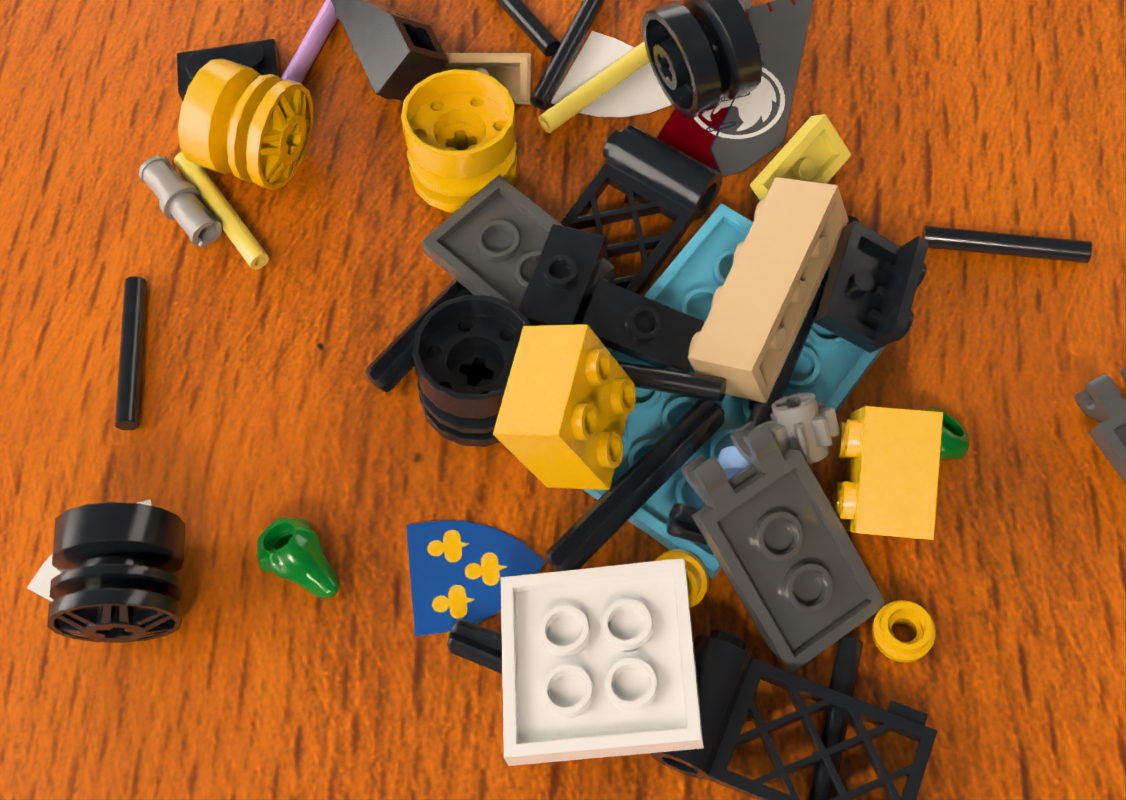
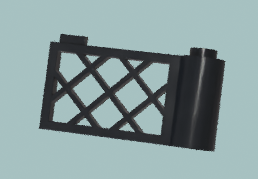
M628 125L622 131L618 129L610 135L603 149V157L606 158V163L560 224L578 230L596 226L597 234L603 235L602 225L633 219L637 240L607 245L603 258L609 262L608 258L640 252L642 267L636 275L617 278L611 282L640 295L692 222L699 220L708 211L719 192L723 177L722 173L634 125ZM611 185L627 194L630 207L599 213L597 199L606 187ZM635 199L643 204L636 205ZM592 207L593 214L586 215ZM660 213L675 221L666 234L643 238L639 217ZM654 249L647 258L646 250Z
M712 630L710 636L701 635L695 638L694 652L704 748L650 753L655 760L685 775L698 779H708L756 800H800L789 775L821 762L837 795L829 800H854L883 787L889 800H916L937 735V730L925 726L928 714L892 700L886 711L754 659L744 651L746 643L742 639L725 631ZM760 680L786 689L796 711L764 724L753 701ZM800 695L816 701V703L805 707ZM831 707L846 713L857 736L826 749L810 716ZM749 713L755 728L741 734ZM801 720L816 753L784 766L769 733ZM862 720L878 727L867 731ZM889 732H894L917 741V747L911 764L888 774L872 742L873 739ZM757 738L761 739L775 771L754 780L727 770L735 748ZM862 745L878 779L846 792L830 757ZM907 777L900 797L893 782ZM780 780L785 793L766 785Z

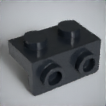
M856 221L844 227L841 231L814 323L869 353L903 338L913 322L914 313L911 311L916 290L926 274L927 267L924 260L929 242L917 236L900 247Z

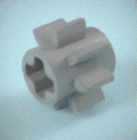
M813 393L792 394L772 404L773 413L770 414L771 421L764 423L772 432L782 454L789 449L800 450L808 464L818 462L829 455V446L833 445L831 437L841 434L834 407L825 408L824 401L817 402L816 395Z

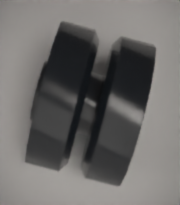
M683 0V5L678 1H668L646 11L642 20V30L647 56L664 94L674 108L684 117L694 118L714 109L720 102L721 96L725 99H735L756 89L760 84L762 62L759 45L752 25L738 0Z

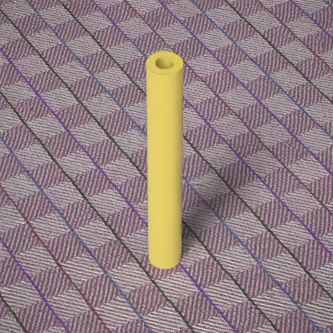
M644 41L538 116L542 128L547 133L553 132L649 63Z
M182 151L178 153L174 158V164L185 179L194 184L199 190L202 202L213 217L221 223L223 231L251 269L257 270L264 267L269 261V256L204 168L186 160Z

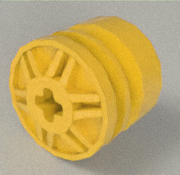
M223 58L210 60L199 69L191 81L181 105L178 124L180 148L186 160L195 165L222 174L233 173L235 177L245 182H253L260 187L272 191L282 188L294 177L304 159L310 142L314 121L313 101L310 92L301 83L295 81H283L273 74L261 75L251 67Z
M452 69L433 74L416 84L405 98L401 114L404 139L408 148L407 158L410 165V177L416 193L429 205L449 213H455L498 175L514 186L517 178L518 159L516 155L517 143L515 140V106L509 91L494 77L475 70Z

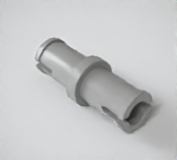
M160 155L153 156L141 165L139 177L159 199V208L168 219L177 221L195 246H209L220 237L222 225L201 202L199 190L194 184L185 182L166 157L162 158Z

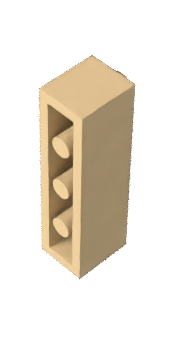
M775 177L766 198L759 201L750 231L745 241L738 244L734 253L733 266L723 286H719L716 289L712 298L711 311L701 331L693 336L689 347L688 359L695 373L725 378L726 395L767 403L836 251L841 231L849 222L838 185Z

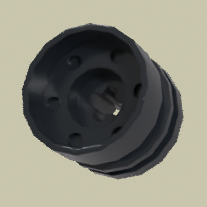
M464 295L444 301L426 314L415 332L413 359L418 378L417 386L420 404L426 421L441 437L462 446L486 447L500 442L493 435V431L523 326H531L529 320L513 304L493 296Z
M122 502L87 504L66 510L55 518L52 565L61 573L51 579L49 597L54 601L49 603L47 627L56 634L72 639L105 643L147 641L167 636L178 630L182 623V606L178 601L183 593V583L173 573L180 570L184 562L185 523L178 515L163 508L140 503Z

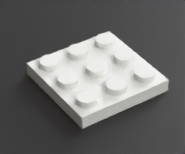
M684 558L501 577L504 759L508 766L704 748L687 570Z

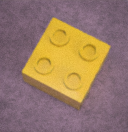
M589 325L523 326L493 435L547 488L610 490L614 470L620 465L623 457L622 437L627 416L632 413L636 403L635 384Z
M864 406L851 412L847 423H840L841 434L838 435L837 456L838 458H847L846 478L843 482L835 483L833 509L838 518L842 519V525L846 531L859 534L934 540L943 412Z

